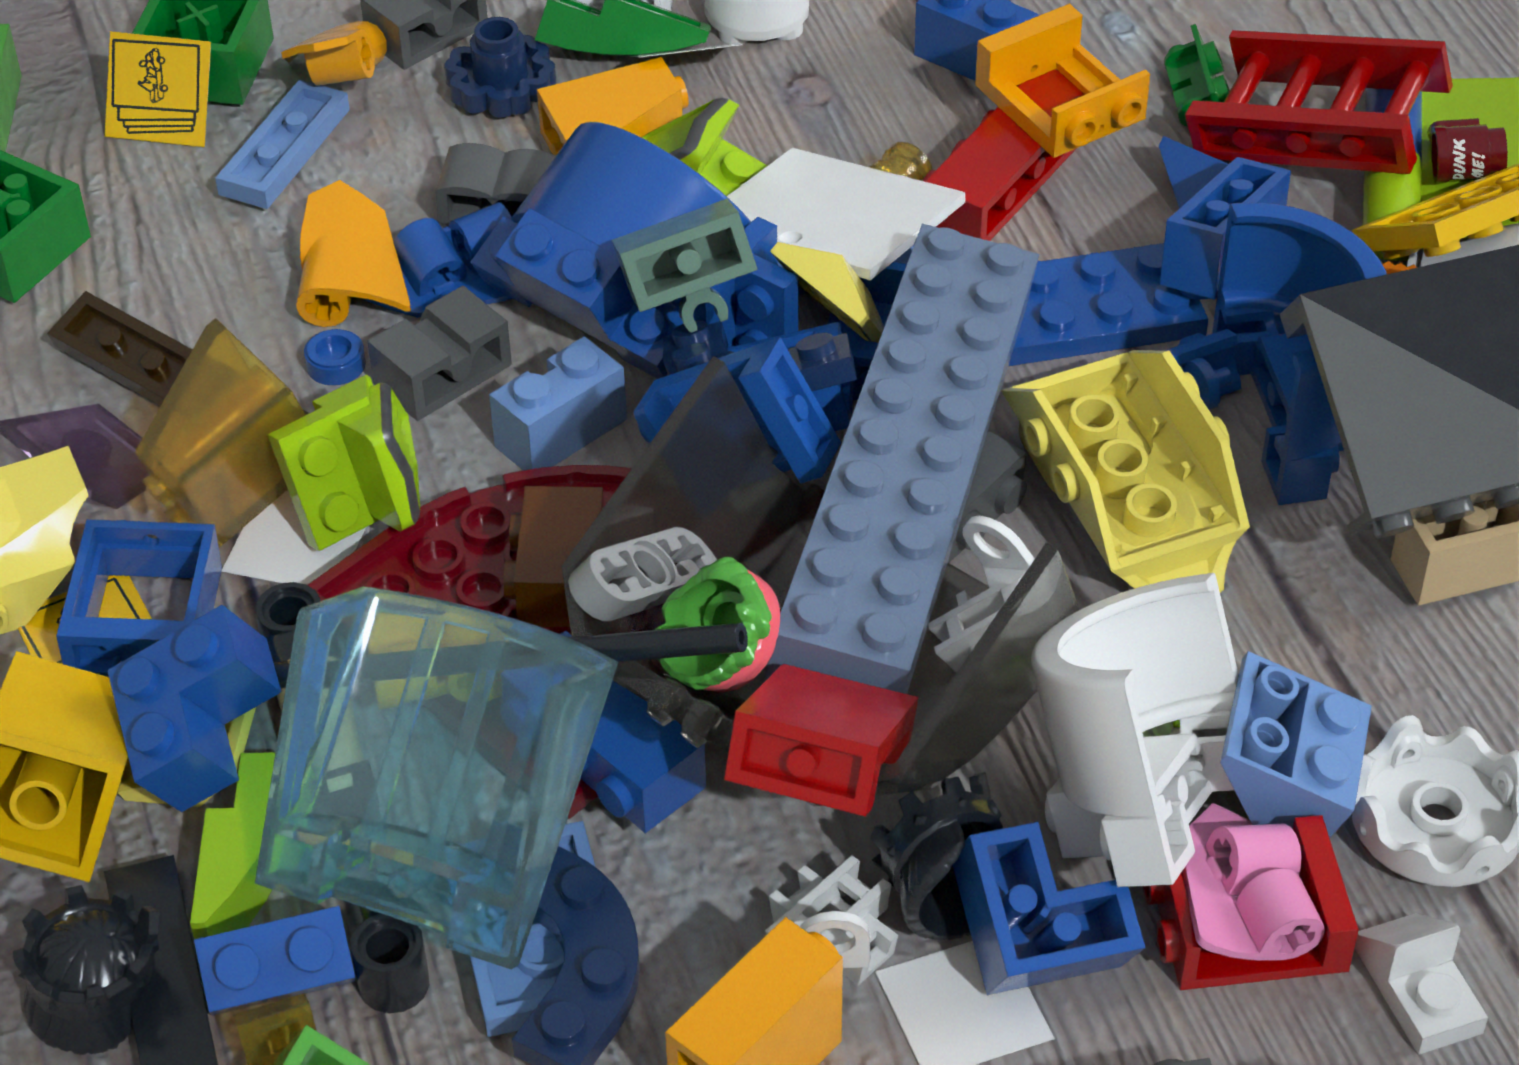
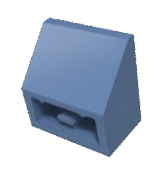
M1248 651L1241 661L1220 763L1252 825L1284 823L1293 828L1294 818L1322 815L1330 838L1355 809L1372 705Z

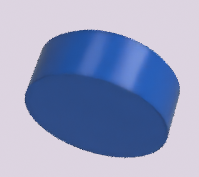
M331 329L320 332L313 336L304 348L308 375L314 381L324 385L349 383L358 378L366 366L362 340L359 336L347 330Z

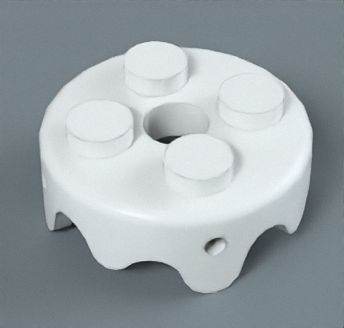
M1412 715L1400 718L1393 723L1380 744L1373 751L1363 756L1355 809L1352 813L1353 825L1360 841L1375 859L1391 871L1412 881L1432 886L1460 887L1480 883L1498 875L1513 862L1519 852V751L1514 750L1506 755H1501L1494 751L1484 741L1482 736L1471 727H1459L1453 733L1445 736H1429L1423 732V727L1417 717ZM1429 804L1442 805L1449 808L1456 817L1449 820L1435 819L1427 815L1422 808Z

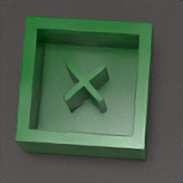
M149 0L132 34L210 41L208 101L240 105L244 104L274 39L268 0Z

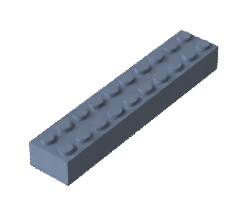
M922 223L782 607L776 646L771 659L767 663L764 682L782 664H787L907 694L1026 311L1039 254L1019 249L1012 244L995 243L961 234L951 228H938Z

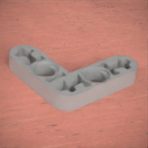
M674 527L596 550L570 574L568 583L575 601L585 612L601 621H612L664 604L667 598L676 589L682 587L692 576L697 574L700 568L712 564L717 559L701 538L693 532L682 527ZM767 664L754 680L735 690L741 698L747 700L764 683Z

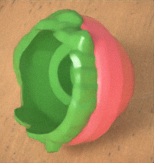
M729 556L722 557L712 564L700 568L697 574L692 576L682 587L676 589L667 598L662 607V615L666 622L655 628V630L743 623L748 635L747 648L744 652L656 660L660 661L663 669L671 678L694 690L703 689L724 693L740 689L755 679L774 653L780 628V607L775 592L761 577L747 570L743 564Z

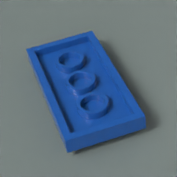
M1164 243L1038 261L1026 311L1009 366L1178 341L1197 333L1206 336L1208 316L1199 299L1188 298L1181 293V290L1160 285Z

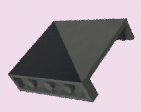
M1519 245L1299 294L1280 314L1287 339L1308 335L1364 513L1347 525L1350 535L1373 529L1376 538H1385L1413 528L1414 523L1412 519L1434 515L1436 523L1441 524L1474 513V504L1493 500L1496 509L1508 508L1519 504Z

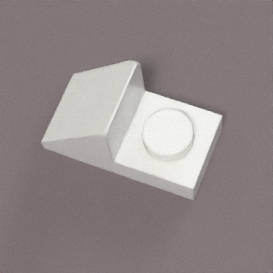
M1415 913L1358 931L1354 949L1415 1051L1420 1055L1483 1034L1488 1016L1453 962L1461 931L1456 923Z

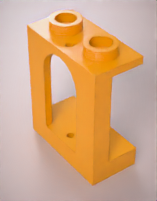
M1070 3L978 40L975 86L1053 158L1146 119L1150 73L1147 70H1143L1120 80L1080 44L1083 15ZM1057 69L1085 95L1052 108V117H1050L1017 85Z

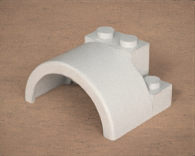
M1215 573L1161 581L1128 590L1093 603L1051 627L1038 640L1031 653V665L1060 777L1046 794L1045 817L1047 825L1057 835L1062 858L1104 856L1107 860H1111L1118 887L1173 885L1195 853L1189 823L1212 792L1234 790L1220 761L1239 674ZM1180 720V727L1173 728L1170 735L1144 737L1142 732L1151 728Z

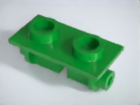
M1196 24L1191 25L1195 41L1171 47L1164 58L1165 69L1173 89L1180 123L1186 127L1188 125L1185 114L1193 100L1224 102L1230 91L1224 75L1216 77V74L1222 73L1225 70L1215 42L1211 41L1204 44Z

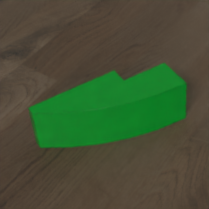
M547 0L535 40L569 50L597 54L641 55L673 51L705 43L712 25L641 0H605L602 9L576 0Z

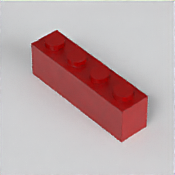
M1056 69L1017 85L1050 117H1052V108L1085 95ZM999 107L995 110H989L983 117L980 126L966 140L961 139L953 148L951 155L938 169L929 171L923 179L924 182L965 192V203L936 227L951 228L961 234L991 241L1076 149L1053 158Z

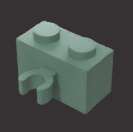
M728 199L612 240L630 295L638 310L642 312L681 298L679 316L691 333L698 330L693 318V312L701 303H711L714 305V311L721 322L728 320L727 304L719 292L711 288L712 286L758 270L739 212Z

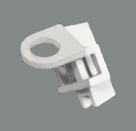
M973 516L963 527V537L982 563L989 589L973 598H970L965 590L956 595L959 606L928 623L929 630L942 641L941 644L934 647L936 654L957 674L975 664L989 683L994 685L1031 664L1033 648L1028 634L1054 620L1045 589L1038 577L1042 568L1021 539L1001 522L989 517ZM979 532L995 536L1002 541L1008 551L992 547L981 537ZM1011 648L1015 650L1016 653L996 664L995 657Z
M853 855L825 879L804 865L798 870L800 889L792 896L787 898L778 890L769 895L774 923L765 930V933L767 935L787 917L808 933L817 932L823 935L834 945L839 955L843 957V975L859 986L889 959L895 951L899 935L877 919L888 908L891 884L883 878L873 888H870L859 880L860 861ZM847 894L856 903L850 906L842 898Z

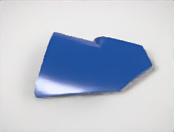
M499 202L452 220L449 226L442 228L440 223L434 218H423L408 224L398 233L394 240V245L410 300L411 311L405 312L396 307L370 299L362 298V300L389 310L420 318L426 306L462 285L486 304L513 299L509 295L484 283L470 263L501 218L506 216L512 219L510 213Z

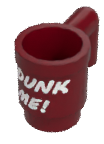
M1478 118L1436 121L1429 126L1427 134L1431 144L1432 173L1435 183L1476 180L1507 168L1508 150L1504 127L1488 128L1486 124L1480 125Z

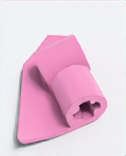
M1212 803L1189 825L1195 853L1182 870L1191 920L1198 945L1213 953L1232 958L1257 961L1293 959L1309 952L1322 940L1325 927L1299 877L1301 850L1296 833L1290 826L1284 823L1252 825L1249 819Z

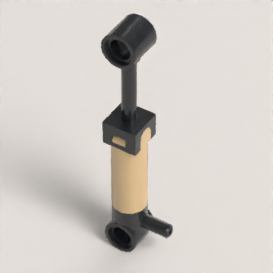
M289 582L273 586L260 595L256 603V619L259 633L267 638L273 662L335 657L324 621L321 599L314 589L306 584ZM344 684L281 689L282 692L277 695L292 751L296 752L300 779L320 856L343 851L363 922L355 929L351 938V954L359 994L364 1003L375 1011L388 1014L404 1012L415 1007L425 997L429 988V972L423 935L414 920L406 915L390 912L370 845V843L388 839L382 801L370 760H367Z

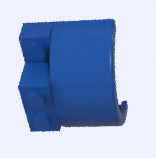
M586 122L580 124L573 131L515 212L512 219L506 216L501 218L470 263L484 283L509 295V297L529 308L532 304L539 306L616 349L622 360L659 379L668 376L663 361V336L671 335L676 327L683 324L679 316L681 298L640 312L630 295L612 240L724 199H728L738 210L744 228L751 221L718 188L670 153L624 129L605 123Z
M1233 203L1229 205L1212 334L1225 329H1229L1237 334L1238 345L1235 350L1237 371L1239 376L1251 374L1272 427L1266 428L1261 463L1278 505L1327 499L1331 473L1338 471L1340 464L1339 451H1344L1308 335L1287 339L1280 314L1299 294L1387 275V272L1380 259L1362 239L1326 217L1280 204Z

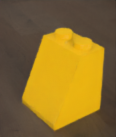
M16 651L0 689L1 859L90 882L128 760L109 677Z

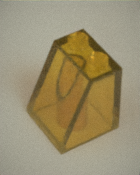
M216 318L204 328L138 445L135 454L149 473L141 482L153 498L165 509L163 514L169 522L215 524L220 548L288 490L267 434L306 414L292 390Z

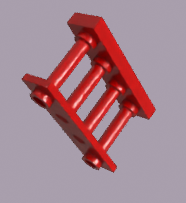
M1232 30L1229 35V41L1238 75L1224 102L1193 100L1185 117L1193 149L1218 160L1233 161L1236 157L1268 164L1410 174L1417 161L1409 112L1420 91L1450 93L1453 87L1445 41ZM1260 82L1288 83L1276 106L1248 104ZM1312 85L1340 87L1330 109L1301 107ZM1365 88L1395 90L1384 113L1354 111Z

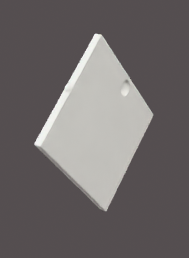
M796 148L788 150L727 196L751 222L756 217H760L777 225V242L841 254L860 278L872 280L915 244L922 223L936 227L965 203V192Z

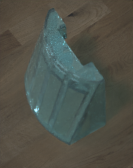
M363 586L301 608L296 621L255 884L315 904L334 897L447 935L446 948L512 970L520 963L618 666V661L575 640L520 620L466 605L397 591Z

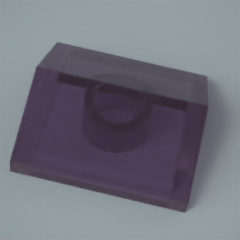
M100 404L0 421V434L30 458L69 446L89 495L88 499L114 509H119L170 475L173 471L174 462Z

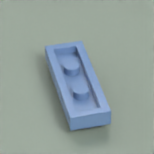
M299 79L215 177L218 195L268 209L348 113L350 108L347 92L322 85L317 86L314 83Z

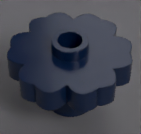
M490 17L479 22L470 39V47L454 48L450 53V58L444 64L446 84L450 87L452 102L462 106L469 113H480L488 109L490 114L497 118L507 117L512 114H524L530 110L531 102H538L537 89L556 84L555 63L550 60L549 47L536 41L533 36L523 35L518 30L517 24L505 17Z

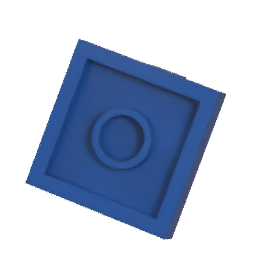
M756 217L744 228L758 270L711 287L719 292L728 307V320L722 321L728 347L798 331V275L778 266L777 259L770 252L777 243V225L760 217ZM701 303L694 309L693 318L695 321H705L707 325L720 321L714 311V305L711 303Z

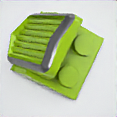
M720 97L711 100L642 137L688 165L726 196L768 166L723 139L739 108V104L729 98Z
M364 375L313 400L312 403L315 411L267 434L308 545L314 549L321 551L379 520L400 532L415 525L420 516L418 464L409 417L388 384L380 382L373 386L371 377Z

